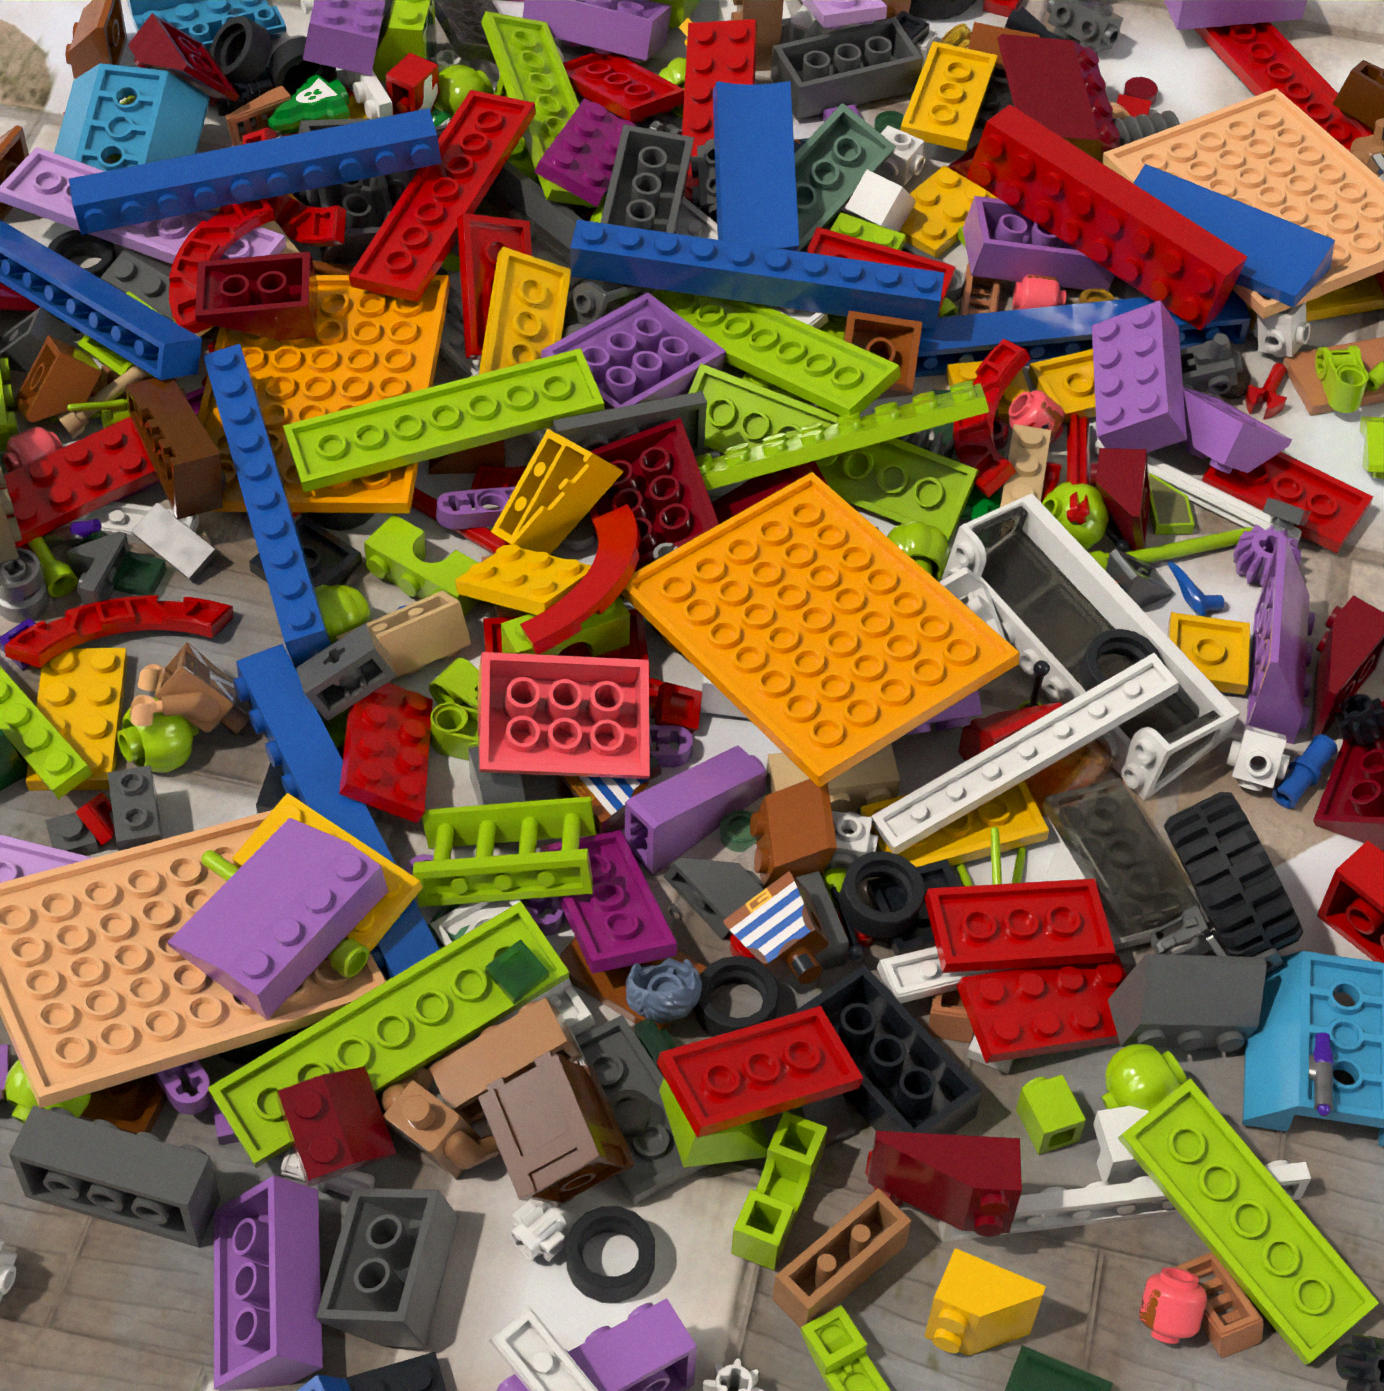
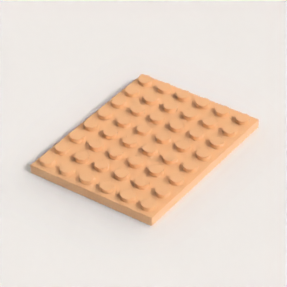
M1277 88L1103 153V164L1132 183L1139 175L1143 166L1147 164L1334 239L1331 269L1297 305L1384 271V181ZM1237 284L1232 289L1262 319L1292 308Z
M272 810L0 883V1015L39 1108L314 1025L386 982L371 953L363 969L356 976L349 979L332 968L331 961L327 956L266 1020L169 947L167 942L227 882L203 865L201 861L203 853L213 850L235 865L232 860L233 856Z

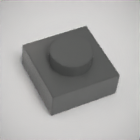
M1269 497L1262 511L1272 515L1270 523L1289 530H1293L1294 524L1306 526L1311 513L1308 510Z
M75 812L45 820L52 848L81 855L99 852L96 838Z

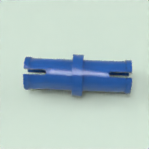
M1315 735L1300 757H1295L1288 766L1289 772L1272 791L1273 799L1284 808H1294L1308 787L1316 785L1320 780L1321 770L1338 750L1336 743L1326 735Z

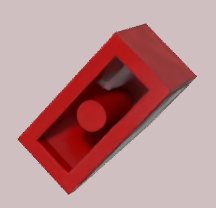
M409 53L386 74L387 94L392 101L393 115L428 108L432 112L440 92L437 64Z

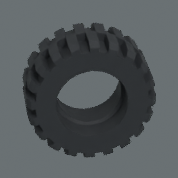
M1219 792L1167 819L1164 824L1167 835L1229 956L1252 957L1270 948H1276L1279 951L1299 941L1303 934L1299 918L1257 834L1232 793Z

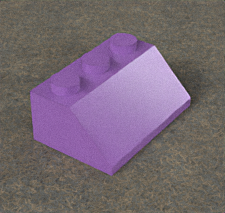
M1183 386L1187 439L1176 444L1181 445L1184 442L1187 444L1185 451L1202 459H1206L1207 456L1212 458L1209 463L1212 467L1228 474L1231 473L1232 469L1249 473L1289 447L1292 441L1291 438L1217 397Z

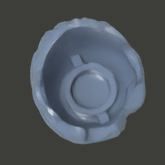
M666 958L660 965L640 966V964L635 963L626 980L625 998L628 1006L645 1019L660 1024L665 1022L671 1023L673 1020L686 1017L698 1003L701 995L702 982L698 970L688 959H685L684 963Z

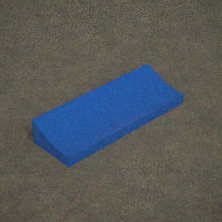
M717 81L713 89L718 240L797 251L799 247L791 81L756 85Z
M1147 164L1143 166L1133 182L1144 191L1246 255L1248 258L1235 283L1237 285L1294 308L1331 269L1335 240Z

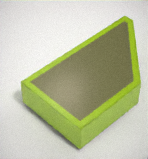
M1149 473L1151 486L1149 512L1154 535L1192 534L1194 520L1188 496Z

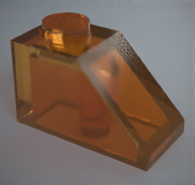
M1096 738L1024 781L1042 817H1047L1078 799L1085 786L1094 788L1118 760Z

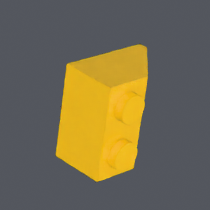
M955 1248L934 1296L924 1337L932 1340L936 1347L945 1352H960L971 1356L1030 1335L1046 1286Z

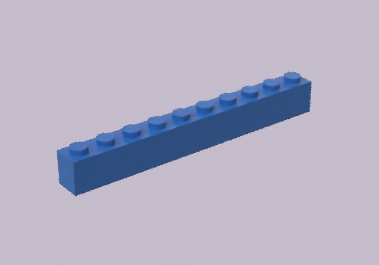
M428 108L69 178L73 209L81 235L220 208L223 205L240 204L442 164L436 129L430 109Z
M0 220L1 283L159 380L198 374L202 338Z
M584 220L576 221L570 247L571 277L846 317L849 311L920 321L922 322V328L936 329L944 272Z
M1233 290L1222 312L1202 330H1198L1167 309L1179 327L1180 349L1211 341L1218 333L1225 334L1229 338L1230 345L1244 344L1251 320L1244 300ZM1150 297L938 317L936 329H921L915 378L946 375L947 364L984 361L988 354L1004 338L1026 349L1031 359L1024 366H1029L1030 363L1093 349L1092 325L1156 301Z
M237 344L204 354L203 357L284 643L296 669L329 647L331 641L252 375L241 345Z
M283 644L237 660L238 678L233 679L235 691L239 700L242 703L248 701L252 709L249 711V717L257 734L264 733L268 743H265V749L272 766L280 765L284 776H281V781L285 792L396 864L366 805L339 794L343 760L315 706L304 694L298 673ZM413 899L370 953L388 981L440 949Z

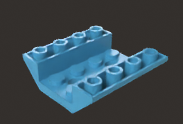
M127 0L136 32L140 30L153 13L203 43L209 52L216 33L224 23L233 17L244 16L266 28L271 39L280 38L287 31L286 24L277 5L269 7L267 0Z
M99 63L73 80L54 153L103 171L197 154L210 101L209 95L169 71ZM126 96L137 97L136 100L129 105H123L119 103L120 100L124 99ZM112 154H118L122 156L121 159L114 164H108L104 162V160Z
M1299 951L1281 957L1284 964L1265 975L1259 1027L1245 1041L1242 1125L1287 1132L1294 1116L1300 1115L1378 1127V1146L1384 1147V963L1308 951ZM1333 994H1348L1354 1000L1355 1005L1348 1007L1340 1005L1334 999ZM1321 1032L1330 1035V1045L1334 1059L1333 1071L1344 1070L1350 1073L1355 1081L1354 1084L1344 1085L1333 1077V1110L1325 1117L1321 1116L1314 1108V1080L1309 1079V1055H1312L1314 1051L1315 1035Z

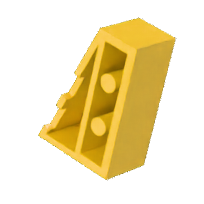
M547 429L491 532L510 544L518 545L520 548L535 552H546L551 555L624 471Z

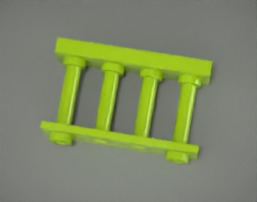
M591 796L426 809L422 816L428 849H435L433 861L414 862L413 876L420 880L423 886L417 894L419 907L593 894V878L588 848L579 849L580 837L594 836L597 831ZM562 838L561 851L536 852L537 840ZM520 841L518 854L493 856L495 843ZM477 845L476 857L451 859L452 847Z

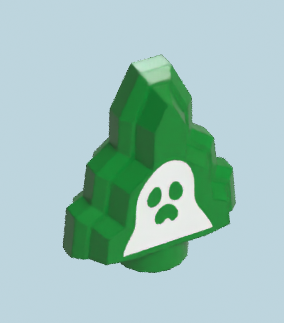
M316 74L308 78L307 82L297 89L296 94L291 96L290 100L282 103L275 110V113L268 119L269 127L281 134H288L298 131L301 121L348 119L351 116L347 107L350 104L348 93L339 80L336 79L328 83Z

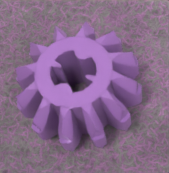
M1256 524L1251 531L1243 532L1237 546H1235L1233 562L1236 563V574L1246 575L1247 584L1257 582L1260 583L1262 588L1279 536L1288 539L1299 567L1301 551L1298 550V539L1288 538L1287 529L1278 532L1274 530L1271 524L1264 530Z

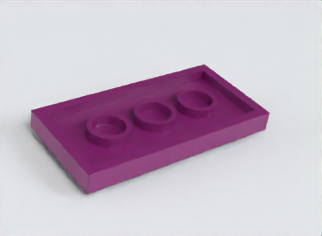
M584 99L539 160L534 172L597 207L608 192L623 124L635 125L606 111L602 105Z
M618 830L580 838L579 849L588 848L593 878V894L557 896L591 973L594 974L631 966L635 963L640 964L676 956L677 942L622 831ZM562 842L540 846V852L561 851Z

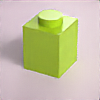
M1063 1074L1049 1079L1047 1077H1037L1021 1088L1016 1111L1038 1155L1080 1141L1086 1119Z

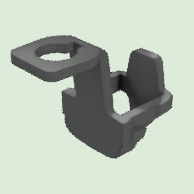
M1198 905L1184 910L1179 918L1158 927L1150 934V941L1155 954H1167V951L1192 940L1188 945L1169 954L1203 955L1213 950L1217 956H1227L1218 944ZM1270 948L1252 956L1264 957L1265 961H1268L1266 962V974L1284 964L1276 948Z

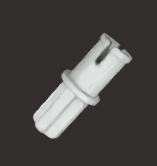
M291 1147L284 1156L281 1175L305 1181L294 1148ZM354 1170L315 1186H318V1191L323 1193L329 1189L351 1197L353 1188H373L375 1178L373 1175Z

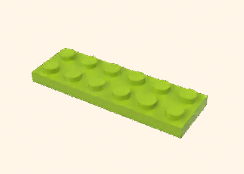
M1191 1078L1118 1137L1119 1141L1304 1365L1315 1360L1379 1304Z

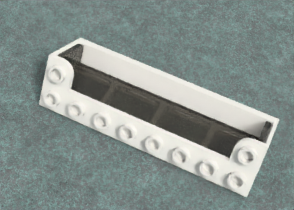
M1032 493L959 526L942 579L967 567L987 585L1006 641L1020 652L1019 664L1023 671L1035 680L1034 664L1039 660H1044L1049 664L1050 671L1044 676L1042 689L1052 702H1061L1064 705L1086 692L1079 677L1081 662L1093 638L1104 631L1113 629L1135 631L1148 638L1158 649L1162 663L1179 682L1178 691L1091 741L1099 755L1112 765L1122 776L1126 785L1132 788L1143 801L1150 798L1228 738L1240 712ZM1109 654L1100 657L1097 664L1099 670L1106 678L1110 679L1136 664V662L1123 655Z

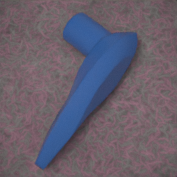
M1172 561L1167 563L1178 582L1185 601L1197 614L1204 616L1206 611H1221L1224 608V598L1222 595H1204L1179 566Z

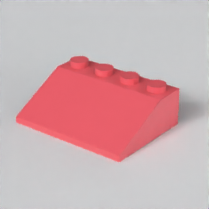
M482 652L478 670L477 701L479 772L649 779V660Z

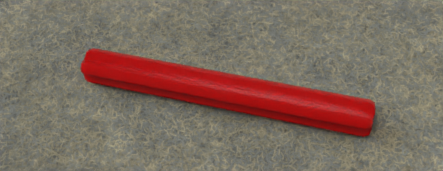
M1075 414L1070 417V423L1067 425V482H1071L1072 485L1082 483L1090 485L1089 419L1086 416L1080 418ZM1076 491L1070 496V510L1066 511V516L1069 522L1077 521L1079 525L1087 522L1086 516L1090 514V506L1087 494L1080 503Z

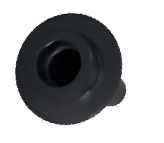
M1023 6L1019 11L1013 9L1005 24L1007 29L1037 34L1042 38L1065 40V38L1047 30V27Z

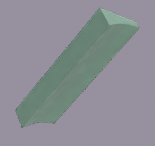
M844 103L828 117L794 154L799 247L797 251L802 252L810 244L816 228H825L849 202L866 170L875 173L894 153L896 148L893 143Z

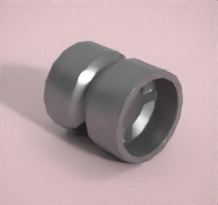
M16 548L19 558L0 563V614L10 622L22 623L28 618L32 620L38 619L46 612L49 606V594L46 589L41 564L36 554L28 549Z

